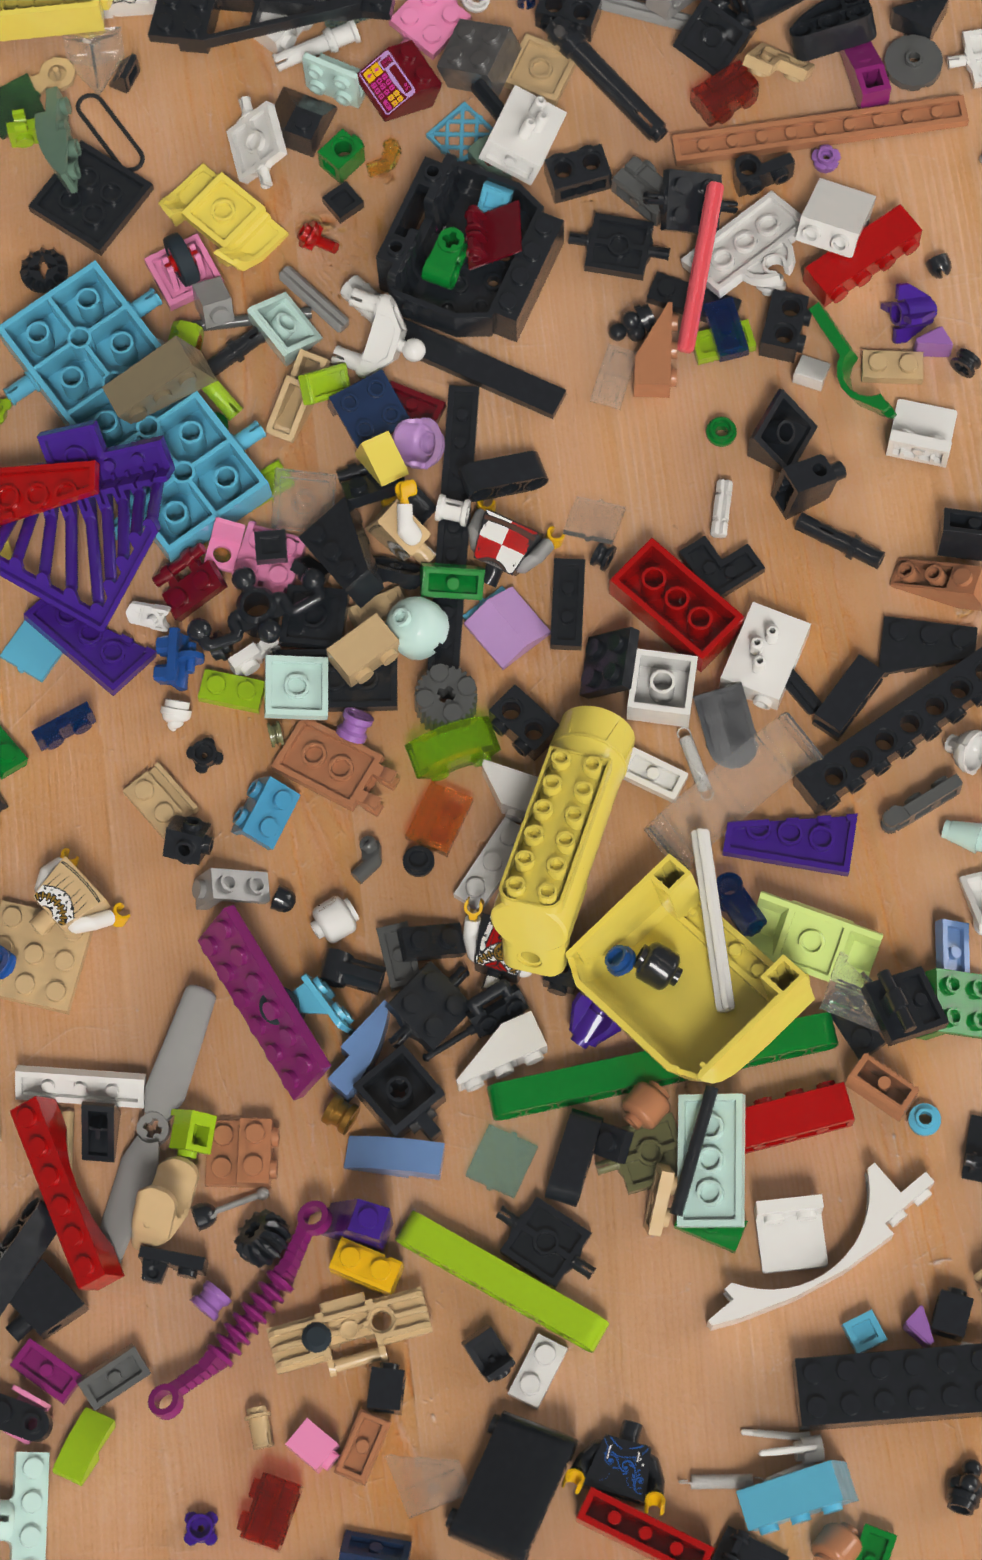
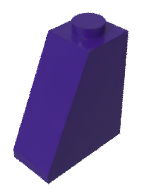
M358 1198L330 1204L329 1210L333 1216L332 1224L325 1233L321 1234L322 1236L338 1241L344 1237L384 1254L393 1227L390 1208Z

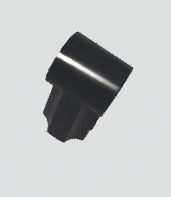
M327 948L318 977L322 982L325 981L334 988L342 989L346 986L378 995L383 985L386 967L355 959L353 955L343 950Z

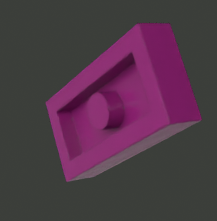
M31 1338L28 1339L10 1364L12 1368L63 1405L67 1403L77 1389L78 1384L76 1380L82 1377L80 1373Z

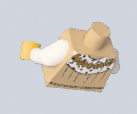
M413 479L398 482L395 486L397 496L381 500L383 509L365 529L400 560L404 561L412 556L420 564L421 562L430 563L436 556V553L424 542L431 534L413 515V504H409L408 497L417 495L416 482Z
M64 848L61 851L60 857L55 858L40 868L34 887L35 893L33 898L43 910L29 922L41 936L55 924L66 934L72 932L79 934L99 930L111 925L123 927L130 918V914L126 916L118 914L124 908L122 903L115 904L112 911L108 910L111 906L107 900L77 869L79 856H76L74 859H68L70 852L68 848Z

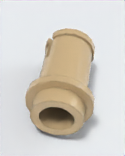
M266 1405L247 1409V1416L244 1419L249 1421L253 1450L274 1446L268 1416H271V1412L267 1411Z

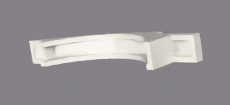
M873 1163L867 1168V1173L864 1175L867 1205L861 1232L853 1247L836 1266L812 1281L790 1288L757 1289L731 1283L724 1289L725 1292L723 1293L729 1303L708 1320L707 1327L712 1331L741 1323L795 1302L844 1275L892 1239L894 1233L887 1225L890 1224L894 1228L907 1217L908 1214L905 1210L913 1203L917 1207L923 1204L932 1195L929 1190L935 1181L925 1172L905 1190L900 1192L876 1163Z

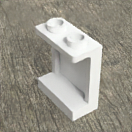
M819 178L801 215L795 239L799 242L852 258L861 232L870 221L876 196Z

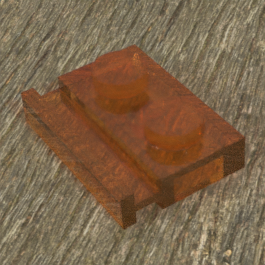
M431 781L406 832V840H412L420 846L427 847L434 852L448 857L474 802L473 798Z

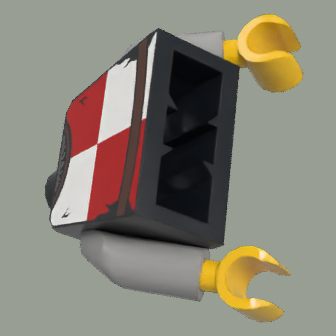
M484 500L478 501V510L475 511L468 526L470 548L474 552V558L486 563L484 583L493 587L497 586L503 571L517 576L519 573H527L542 563L553 549L561 547L565 537L563 533L560 538H553L551 535L555 527L550 526L545 538H543V533L496 513L495 500L487 507L483 506Z

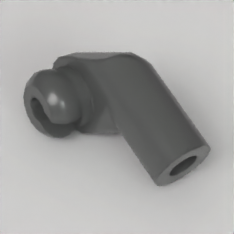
M365 836L361 839L359 845L362 852V862L351 872V875L360 884L369 878L382 864V848L379 841L373 836Z

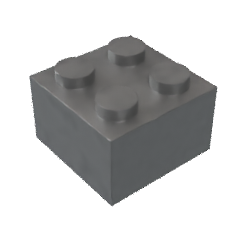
M459 19L438 62L437 68L448 88L472 92L470 89L472 84L478 79H483L499 97L521 51V47L511 27Z

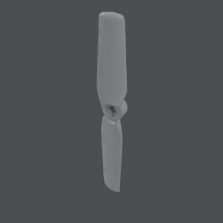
M188 985L185 988L145 1086L144 1112L146 1114L139 1119L136 1128L138 1135L121 1158L101 1221L100 1230L113 1245L120 1263L131 1238V1222L137 1192L143 1187L152 1185L159 1164L160 1145L165 1143L170 1136L171 1128L169 1121L173 1117L171 1110L179 1109L185 1101L216 1001V995L202 986ZM154 1121H158V1126L162 1129V1132L160 1134L155 1133L153 1138H150L149 1132L145 1127L153 1125Z

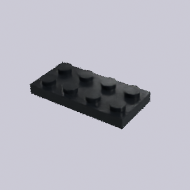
M326 649L272 650V655L328 657ZM398 657L387 666L381 665L374 670L373 676L363 684L357 683L353 687L347 684L328 661V712H343L347 707L362 711L398 710Z

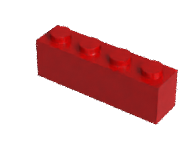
M899 204L863 228L852 258L829 251L805 267L803 282L824 307L832 302L838 303L854 287H862L871 280L872 275L878 271H886L895 264L896 259L902 255L908 256L915 252L920 246L922 229L903 206Z
M829 1080L817 1084L814 1090L804 1092L803 1088H798L784 1094L785 1097L773 1100L771 1096L753 1101V1106L745 1107V1154L853 1126L855 1117L845 1083L835 1084L834 1080Z
M593 1487L590 1488L576 1517L577 1523L651 1560H710L715 1549Z

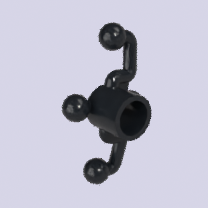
M245 566L238 567L232 575V583L243 592L237 599V609L228 616L227 623L231 632L210 639L212 631L210 623L206 619L195 618L187 627L188 636L193 641L198 642L202 649L210 652L238 643L243 638L244 632L252 637L260 638L265 643H274L281 636L280 616L285 614L290 617L299 616L324 601L326 596L324 588L325 574L315 567L305 570L302 574L301 582L306 590L313 592V595L293 604L289 595L284 592L272 593L265 587L254 586L256 583L254 571ZM262 605L269 608L261 616L256 617L247 614L254 606Z

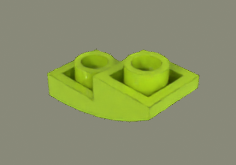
M85 1407L58 1455L52 1469L53 1473L82 1486L98 1463V1453L115 1429V1420Z

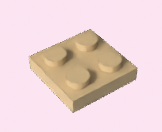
M526 33L520 44L521 51L504 87L512 90L514 85L535 96L543 97L546 102L557 106L577 65L571 59H566L562 55L558 45L554 46L551 42Z

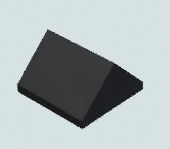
M778 389L749 439L747 456L781 473L783 467L798 462L818 426L783 389Z

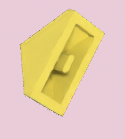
M389 431L362 442L355 452L356 458L381 487L409 475L408 469Z

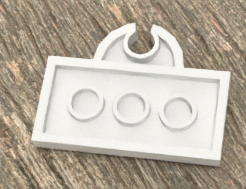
M770 191L718 230L715 235L706 287L719 298H722L743 281L758 287H767L781 283L779 274L768 268L778 264L784 267L785 274L790 276L793 272L796 260L792 244L796 241L795 238L802 214L773 191ZM695 249L681 258L682 267L689 273H691Z

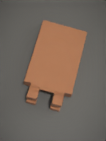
M299 720L271 765L274 772L352 812L357 805H360L376 817L379 816L384 808V805L380 803L382 799L370 793L376 782L378 781L392 791L395 790L400 782V779L396 777L398 775L396 771L382 765L385 761L383 755L362 744L352 743L336 734V731L315 720Z

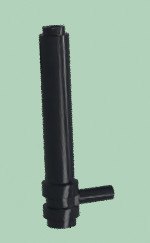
M559 15L552 20L545 29V33L548 35L547 39L554 46L558 45L562 55L566 59H571L649 141L653 140L655 143H658L668 133V130L665 128L666 124L587 42L588 38L581 31L574 29L575 25L569 18L565 19L562 15ZM638 112H640L653 125V127H650L641 118Z

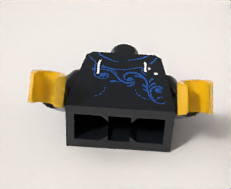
M623 1420L619 1438L605 1434L603 1440L591 1442L577 1455L571 1469L565 1473L561 1484L564 1488L567 1482L575 1483L577 1485L575 1494L580 1493L582 1486L583 1489L587 1490L593 1487L611 1497L643 1505L645 1514H648L650 1506L659 1507L660 1515L664 1514L665 1479L659 1459L655 1455L650 1454L651 1447L638 1443L643 1425L633 1421Z

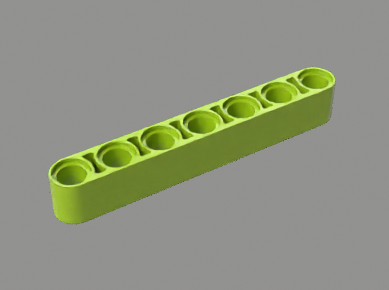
M411 1211L395 1238L396 1242L406 1249L585 1351L594 1353L609 1326V1322L598 1314L418 1212Z

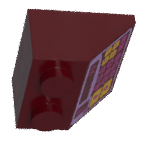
M413 40L386 48L357 73L359 85L385 122L433 107L442 86V82Z

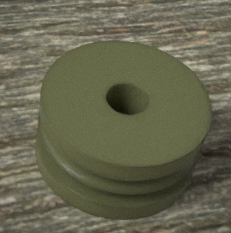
M279 720L276 721L275 725L273 723L270 726V723H267L272 748L275 747V744H278V746L279 743L284 745Z

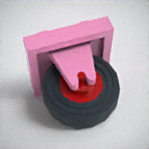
M178 233L168 235L163 239L165 249L144 258L145 265L171 311L194 301L192 284L221 277L198 233L184 240Z

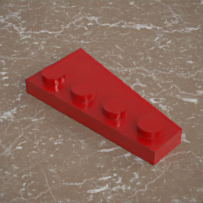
M93 460L0 467V526L99 494L100 464Z

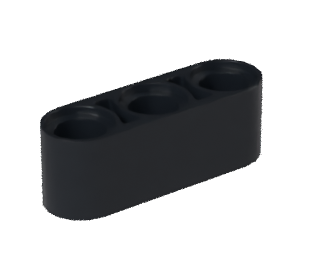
M527 451L475 461L464 465L458 470V476L466 496L471 502L537 490L546 485L549 480L537 451Z
M572 1108L548 1182L545 1198L577 1207L592 1161L601 1124L604 1121L603 1117Z

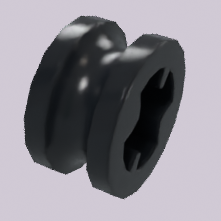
M961 348L957 351V357L952 358L950 361L951 367L961 376L972 378L975 370L980 368L981 361L973 352Z
M602 540L592 555L590 565H599L600 570L605 572L614 558L617 547L614 545L608 547L606 541Z

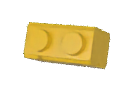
M342 1237L330 1262L329 1270L333 1275L387 1296L394 1294L404 1271L403 1262L392 1257L386 1259L385 1254Z

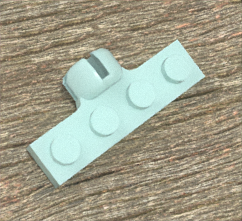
M16 1451L14 1453L12 1496L8 1500H0V1519H2V1522H0V1541H5L9 1544L10 1560H46L50 1453Z

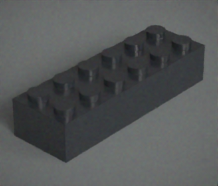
M982 1343L795 1358L792 1363L799 1432L982 1417Z

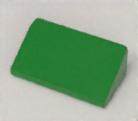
M421 562L420 596L482 600L485 569L482 566Z

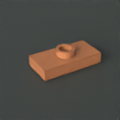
M360 1409L334 1473L366 1486L392 1424L391 1421Z

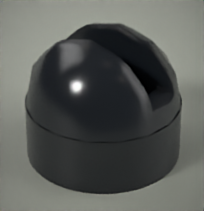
M947 253L937 255L925 263L930 274L938 279L943 278L941 271L948 275L952 268Z
M279 885L270 909L284 913L290 911L296 903L294 892L287 887Z

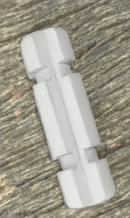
M719 479L716 484L710 535L714 538L722 539L727 536L733 482L731 480Z

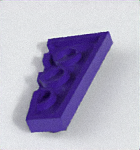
M42 599L24 613V620L112 696L117 694L157 657L156 650L148 646L144 648L134 643V639L124 634L119 635L107 628L104 631H98Z
M858 813L846 814V816L840 817L825 815L809 819L794 817L778 821L763 819L727 822L722 856L848 877Z

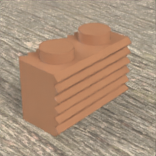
M869 1053L863 1054L848 1076L845 1086L898 1122L906 1114L919 1092V1087H914L913 1082L908 1083L907 1079H902V1075L897 1076L896 1071L892 1072L891 1068H886L885 1064H880V1060L875 1061L874 1056L870 1057Z

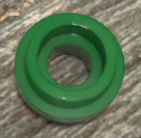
M717 417L711 420L706 429L707 439L718 447L730 445L735 440L737 434L735 424L726 417ZM724 430L727 434L725 436H718L716 432Z

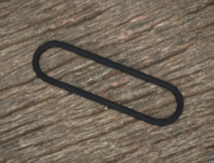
M94 93L82 95L76 103V111L114 161L121 164L82 113L80 105L86 98H95L102 104L139 153V164L133 168H127L132 172L139 170L145 162V156L134 139L99 95Z

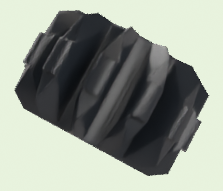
M267 1209L261 1211V1213L254 1212L252 1218L249 1220L245 1219V1225L238 1229L240 1235L234 1240L237 1245L236 1251L240 1254L241 1258L259 1268L265 1264L270 1266L276 1257H281L280 1253L282 1250L288 1248L286 1242L292 1236L289 1232L290 1226L286 1224V1221L280 1215H276Z

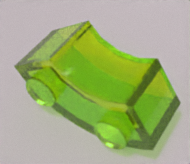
M488 716L468 718L438 727L405 745L417 779H431L432 782L443 780L449 776L450 772L471 765L480 767L484 759L491 761V757L501 750Z

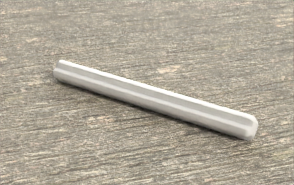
M697 828L691 832V841L715 1007L718 1012L725 1013L734 1010L735 1002L711 838L708 829Z

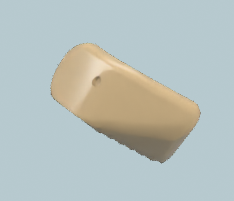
M171 1156L164 1159L157 1166L152 1185L138 1190L131 1222V1243L135 1249L140 1250V1245L157 1248L166 1243L188 1216L199 1180L198 1168L192 1161L180 1156Z

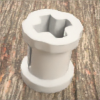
M440 494L435 511V521L445 519L460 522V526L466 527L471 500L465 499L463 502L446 498V495Z

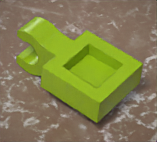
M24 109L13 110L14 122L6 123L12 148H28L33 144H38L35 118L26 120Z

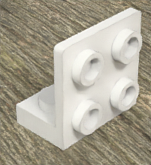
M898 399L895 410L897 416L893 419L886 455L946 468L952 445L951 441L957 411Z
M822 1194L756 1201L754 1215L761 1268L764 1274L827 1267L828 1258L821 1215L824 1208Z

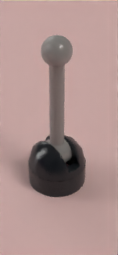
M260 1187L254 1194L216 1208L206 1202L191 1206V1212L198 1230L202 1231L214 1225L219 1213L256 1199L266 1200L269 1197V1190L265 1187Z

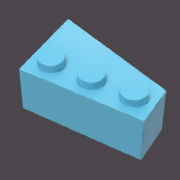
M828 1460L736 1491L748 1531H759L761 1536L779 1531L780 1524L790 1521L792 1525L801 1524L812 1520L810 1515L820 1512L828 1515L843 1510V1505L859 1501L846 1461Z

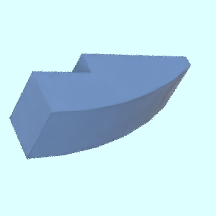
M385 1000L340 1046L342 1055L346 1059L328 1078L329 1086L344 1097V1100L348 1103L355 1096L353 1084L374 1068L381 1053L391 1014L385 1007L388 1003Z
M349 1136L344 1169L403 1178L413 1176L440 1180L445 1143L396 1137Z

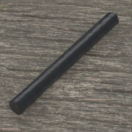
M708 1085L705 1087L670 1209L671 1214L683 1216L718 1094V1088Z

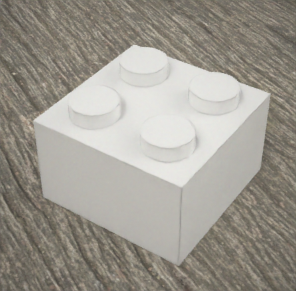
M637 648L626 719L689 728L698 656Z

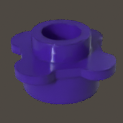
M193 1511L186 1514L184 1519L187 1523V1533L184 1535L185 1543L189 1546H194L196 1543H205L208 1546L214 1545L218 1539L215 1534V1524L218 1522L217 1515L214 1512H208L205 1515L196 1514ZM204 1526V1531L199 1532L198 1527Z

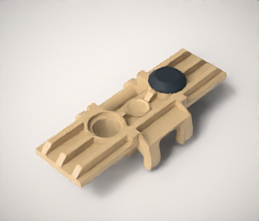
M421 1286L376 1299L366 1300L363 1291L319 1303L321 1313L266 1329L278 1375L327 1362L331 1377L337 1376V1372L380 1360L382 1362H389L385 1345L433 1332ZM380 1312L387 1313L391 1317V1325L385 1330H377L372 1324L373 1317ZM360 1338H366V1340L375 1338L377 1341V1348L333 1360L332 1350L339 1348L340 1344Z

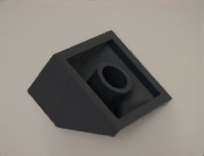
M283 87L275 103V109L286 148L314 157L337 111V106Z

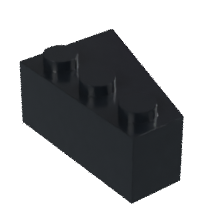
M344 496L298 538L356 604L362 608L384 589V585L375 558L371 554L370 542L364 532L361 515Z

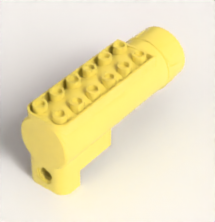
M578 706L569 709L563 714L549 745L548 753L502 876L499 892L490 918L494 928L502 936L503 960L512 969L552 977L562 973L567 965L568 959L565 953L570 949V937L587 890V880L618 789L626 775L635 743V735L630 725L617 714L604 708Z

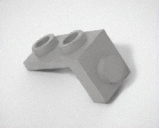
M210 868L194 879L192 894L196 899V909L209 910L221 901L266 904L270 901L268 873Z

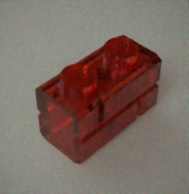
M741 60L735 61L691 89V106L701 115V118L709 127L718 122L719 124L726 123L732 118L735 111L742 107L743 109H748L757 101L759 83L751 72H748L746 66L742 65Z
M263 1472L261 1479L255 1477L249 1492V1497L253 1498L249 1512L246 1510L242 1511L237 1524V1530L241 1531L240 1538L246 1542L280 1553L303 1491L302 1485L267 1472Z

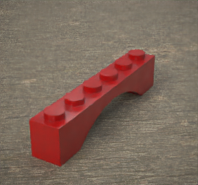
M34 1096L10 1110L78 1289L98 1291L124 1277L125 1275L113 1245L94 1221L76 1185L67 1152V1127L56 1099Z

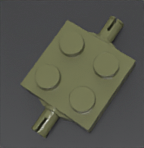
M672 1112L666 1114L652 1130L643 1127L636 1130L630 1125L620 1127L634 1132L625 1164L616 1163L608 1159L595 1162L599 1176L618 1170V1173L624 1179L628 1195L651 1189L657 1163L670 1165L675 1173L674 1176H677L678 1128L676 1127Z

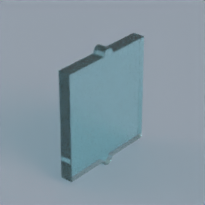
M489 1124L465 1177L485 1185L488 1191L494 1189L515 1199L538 1146L517 1137L516 1132L510 1134Z

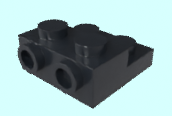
M702 0L672 46L720 80L724 77L737 55L742 53L757 28L752 25L754 20L747 13L739 11L737 14L730 9L729 5L731 3L729 0Z

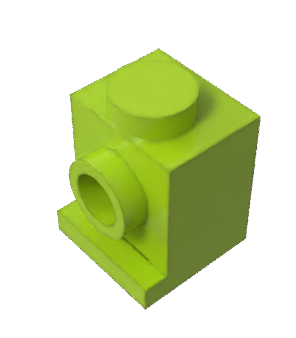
M172 1109L171 1115L174 1116L169 1148L178 1150L177 1156L187 1159H196L197 1154L210 1155L217 1116L195 1110Z

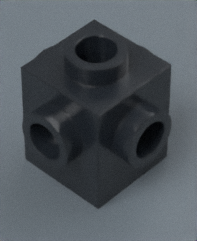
M175 815L166 828L163 856L176 859L183 864L199 865L205 854L210 855L213 848L214 836H210L211 823L203 822L197 817Z

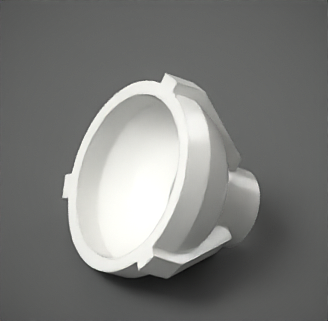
M969 730L960 736L951 734L945 742V751L953 754L955 764L963 772L970 775L976 774V771L982 765V731Z

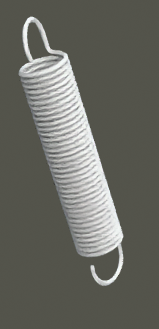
M681 727L677 731L678 738V733L683 728L687 729L690 735L684 736L679 740L689 769L699 792L711 789L712 796L709 799H704L702 794H700L702 800L709 801L713 797V790L699 757L700 755L698 754L691 731L687 727Z
M750 1473L724 1475L695 1474L691 1475V1482H688V1480L678 1481L680 1484H691V1490L743 1489L756 1485L753 1484V1475Z

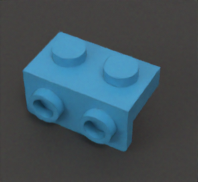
M267 776L255 779L247 790V796L249 797L244 806L240 807L235 813L232 821L234 826L231 832L235 835H244L265 849L273 850L301 795L275 778Z

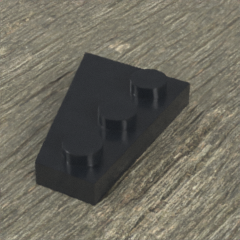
M884 616L878 667L885 671L883 677H888L889 674L898 672L910 673L920 668L958 664L975 652L978 627Z

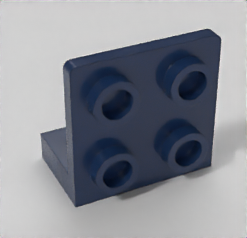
M382 369L330 396L327 406L333 416H339L356 448L362 442L386 431H389L390 434L394 433L398 423L402 420L410 419Z

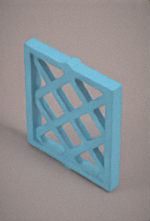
M464 101L426 133V137L442 154L450 153L449 150H459L457 161L466 163L469 160L468 154L463 157V150H468L472 145H463L464 137H474L475 142L478 140V137L490 135L493 127L483 119L482 115L475 112ZM465 111L474 116L475 120L464 119ZM461 112V119H453ZM450 124H460V132H449ZM464 124H475V132H464ZM479 124L488 129L489 133H478ZM446 125V132H438ZM435 137H445V145H441ZM449 137H460V145H449Z

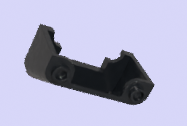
M504 1410L501 1416L494 1414L487 1433L492 1434L459 1509L454 1507L451 1509L445 1526L450 1528L448 1537L497 1560H528L532 1547L531 1543L534 1544L536 1540V1535L562 1476L566 1472V1464L572 1460L577 1449L578 1439Z

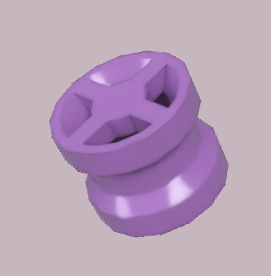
M347 707L342 714L344 718L343 723L338 725L336 734L349 742L364 744L367 739L366 730L372 726L374 719L370 714L360 709Z
M206 1280L203 1284V1290L200 1294L194 1295L190 1299L201 1312L214 1322L219 1317V1311L223 1307L229 1306L232 1302L224 1292L209 1280Z

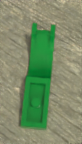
M819 302L809 308V311L840 355L837 362V378L841 388L860 407L889 419L897 416L890 403L881 394L865 396L854 392L850 377L858 356Z

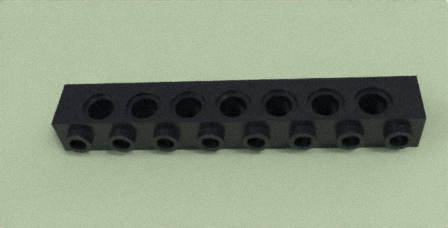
M982 647L795 775L793 786L814 813L818 814L823 809L826 812L832 810L841 802L840 798L846 793L855 794L866 785L867 782L865 780L872 775L881 776L891 768V762L898 757H901V759L907 758L917 749L916 745L924 739L927 742L933 740L942 732L941 728L949 722L954 725L967 715L966 710L974 705L977 708L982 706V680L976 675L977 672H982ZM961 689L965 692L966 696L963 698L955 697L951 690ZM936 706L940 709L941 714L932 715L927 712L926 707ZM910 723L915 726L916 731L906 732L901 728V725ZM880 740L887 741L891 748L882 750L877 747L876 742ZM861 758L866 762V765L864 767H855L850 760ZM835 775L841 780V783L831 785L825 780V777Z

